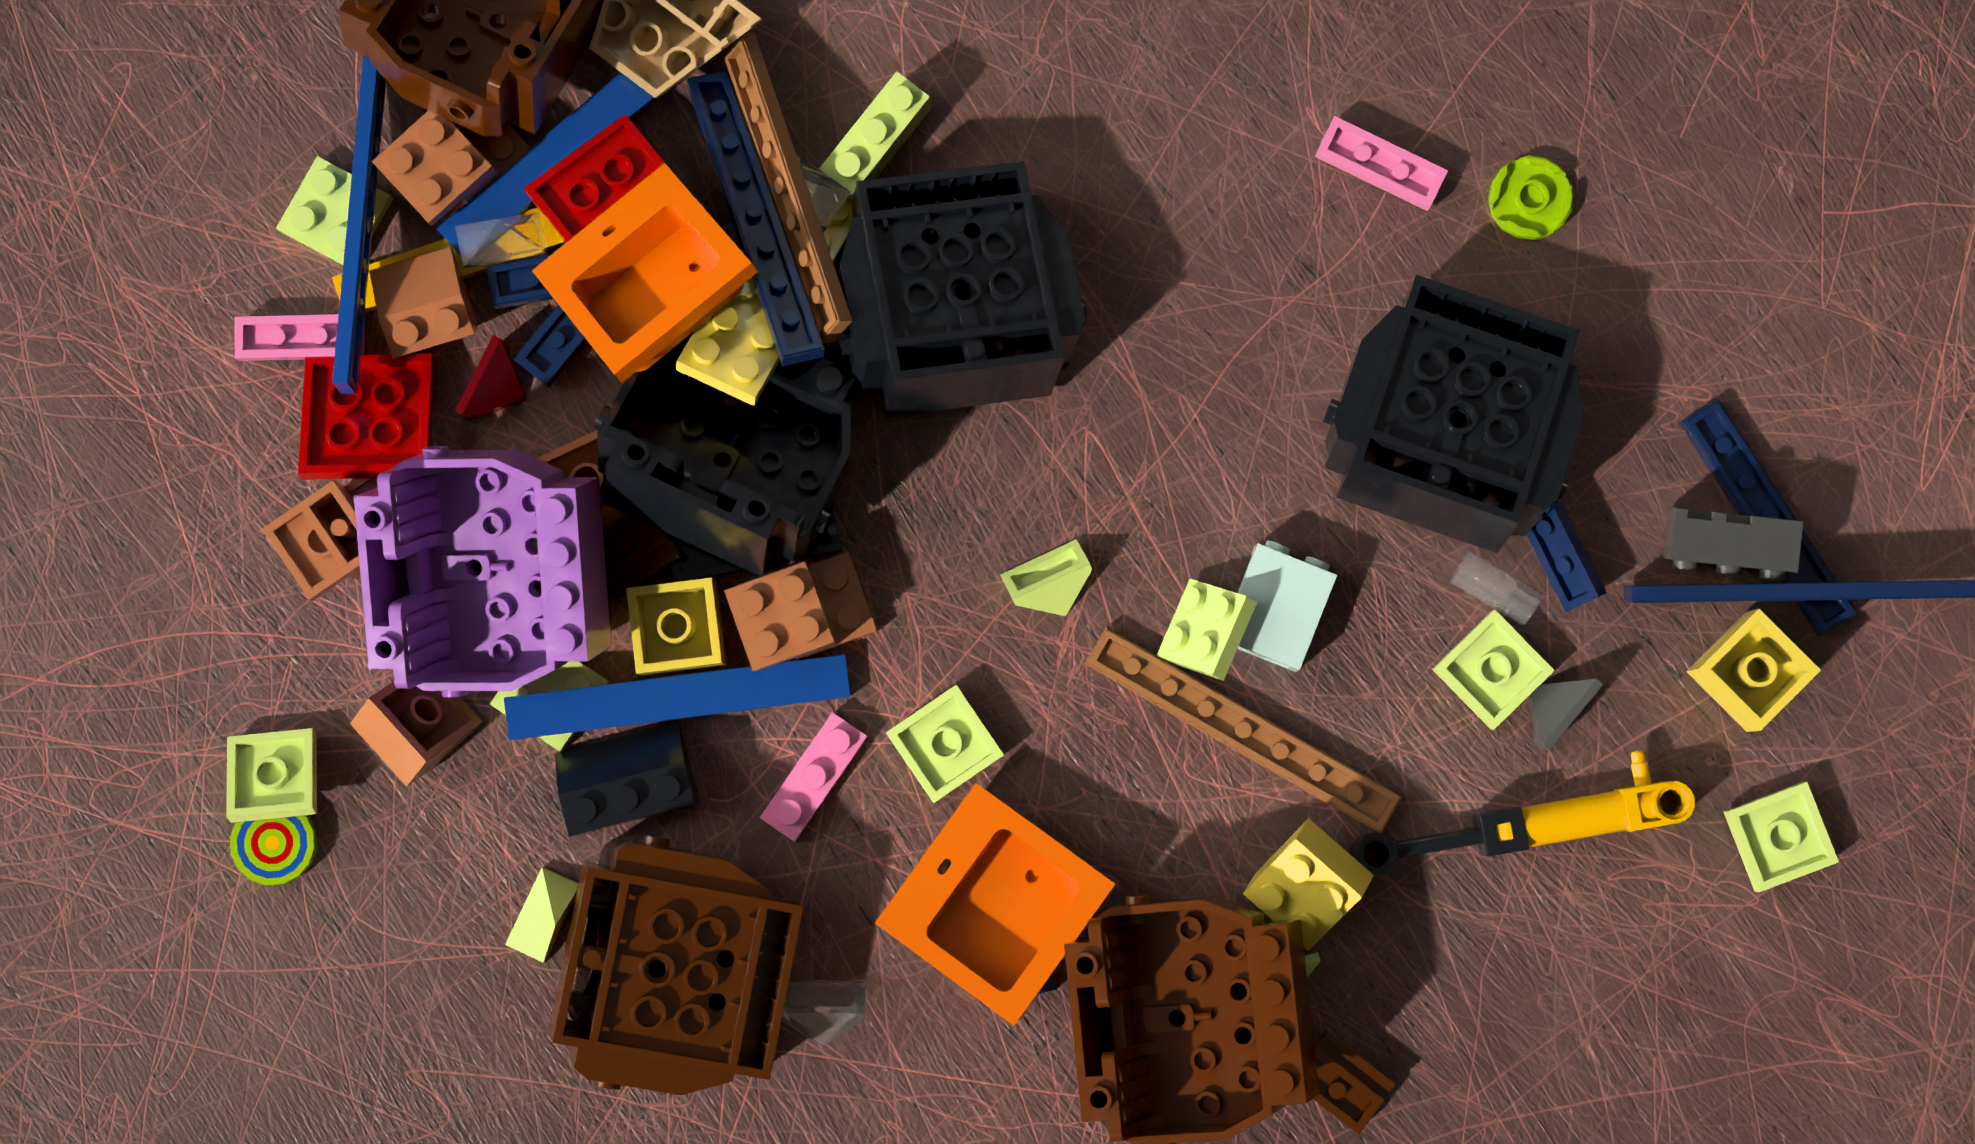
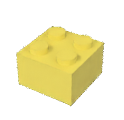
M712 577L626 588L636 674L646 676L727 665L717 581Z
M1760 609L1745 612L1686 672L1746 732L1761 731L1821 669Z
M1308 818L1255 873L1243 895L1273 921L1300 919L1303 945L1309 951L1363 897L1374 875Z

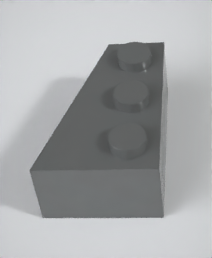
M1668 508L1663 559L1673 560L1672 568L1698 571L1699 563L1716 564L1715 573L1742 575V567L1760 569L1759 577L1785 580L1786 572L1798 573L1804 521Z

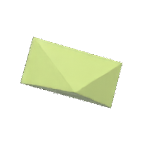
M1077 539L1004 572L1000 576L1016 606L1066 616L1090 575L1092 567Z
M542 867L505 945L544 963L575 900L578 883L548 868Z

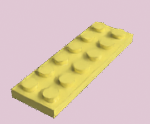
M806 182L834 265L846 244L853 220V203ZM752 278L744 283L743 289L738 296L693 332L677 359L676 370L754 406L780 359Z

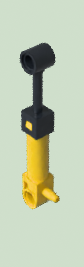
M1642 750L1630 754L1635 786L1525 807H1510L1473 814L1475 828L1395 841L1394 838H1390L1382 833H1365L1353 842L1350 855L1374 876H1382L1389 873L1396 866L1398 858L1478 845L1480 856L1490 857L1529 850L1530 847L1621 831L1632 832L1678 824L1687 820L1692 815L1695 808V798L1691 789L1679 781L1652 782L1645 754ZM1667 790L1671 791L1677 799V806L1670 814L1665 813L1660 806V798ZM1372 842H1378L1384 849V859L1376 866L1369 865L1364 858V850Z

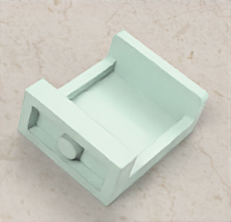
M1267 540L1265 546L1259 543L1254 546L1250 562L1237 592L1257 601V605L1237 649L1297 672L1302 666L1337 575L1328 571L1330 565L1326 562L1310 556H1306L1305 561H1301L1289 556L1290 549L1288 547Z

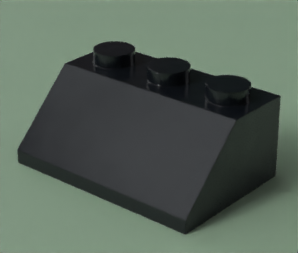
M679 721L555 754L558 796L569 837L700 804Z

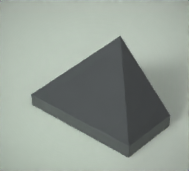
M1598 679L1541 684L1529 695L1534 745L1541 751L1550 750L1602 687L1603 683Z

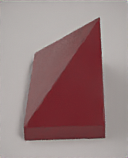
M494 335L455 409L457 413L469 420L527 401L509 347L501 338Z

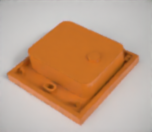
M665 163L532 270L621 383L635 372L644 371L656 363L738 296L743 289L744 283L758 273L750 260Z
M975 783L875 924L1010 1024L1016 1026L1064 959V944L1074 942L1079 938L1088 925L1089 919L1094 917L1116 884ZM950 860L951 865L944 874H940L939 870L944 862Z

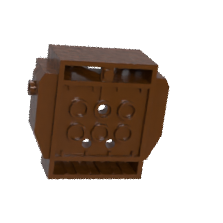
M345 0L339 9L345 47L369 57L370 63L401 98L482 136H502L509 123L533 134L537 132L590 44L604 0ZM428 13H435L438 15L435 18L425 17V15ZM502 24L504 27L497 29L493 28L492 25Z
M644 835L643 843L630 840L619 845H612L608 865L582 861L549 1025L552 1043L572 1046L570 1058L574 1069L587 1080L595 1081V1085L598 1087L620 1090L621 1085L676 1095H684L733 1082L734 1074L770 1080L804 906L796 901L769 897L770 890L722 857L669 848L670 839ZM601 878L607 881L608 886L605 892L597 894L592 891L594 879ZM589 907L599 909L596 922L598 935L595 946L581 944ZM723 950H729L733 955L732 962L727 966H721L717 962V956ZM655 960H659L664 964V971L659 976H652L648 972L649 964ZM577 967L591 969L590 972L586 973L583 992L572 990ZM713 994H722L724 996L723 1006L719 1009L710 1008L709 998ZM574 1004L582 1008L581 1017L577 1020L568 1019V1007Z
M1151 894L1125 896V904L1110 907L1098 917L1089 919V937L1064 944L1082 1122L1108 1121L1111 1142L1177 1144L1228 1140L1283 1108L1284 1105L1305 1104L1320 1094L1300 919L1265 922L1264 913L1217 896L1151 901ZM1236 983H1241L1246 987L1247 995L1244 999H1240L1234 994L1233 989ZM1175 1010H1181L1185 1014L1186 1019L1183 1025H1178L1174 1022L1173 1012ZM1240 1027H1246L1250 1030L1252 1034L1250 1042L1240 1040L1238 1036ZM1110 1033H1113L1114 1048L1112 1049L1110 1042Z

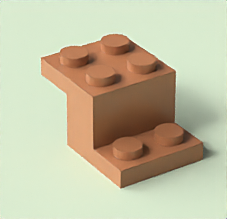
M428 110L381 152L372 163L421 216L433 226L462 199L466 202L471 200L527 152L530 147L510 125L507 126L502 136H482Z
M356 478L347 485L332 480L261 529L309 600H316L348 577L361 580L354 496L377 488V478Z
M849 551L811 565L804 561L724 590L753 672L793 658L801 660L878 632Z

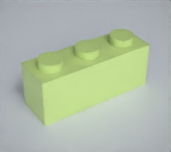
M896 71L818 169L821 181L844 199L853 203L856 181L873 180L878 177L931 110L930 96Z

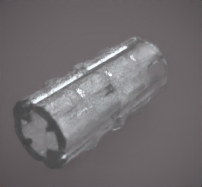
M1470 550L1462 557L1449 581L1465 591L1466 595L1470 594L1482 601L1485 606L1492 607L1502 613L1503 617L1507 616L1522 626L1530 619L1543 596V593L1526 584V581L1519 580L1509 574L1507 570H1502L1489 562V559L1486 560Z

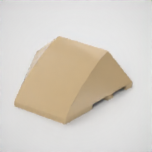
M604 0L589 49L654 98L658 99L763 19L740 0Z

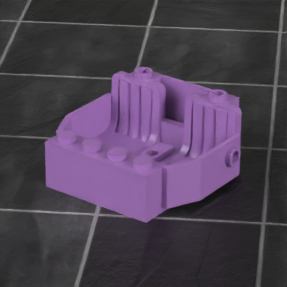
M429 446L422 448V454L405 459L393 468L379 473L377 488L354 496L368 668L393 669L394 684L397 689H411L416 686L423 691H442L443 697H461L467 695L468 691H513L558 669L569 661H589L611 647L599 477L563 478V470L518 450L449 451L448 446ZM532 538L537 539L538 551L532 547ZM473 560H477L481 563V573H478L474 570L472 565ZM536 580L541 583V593L535 589Z

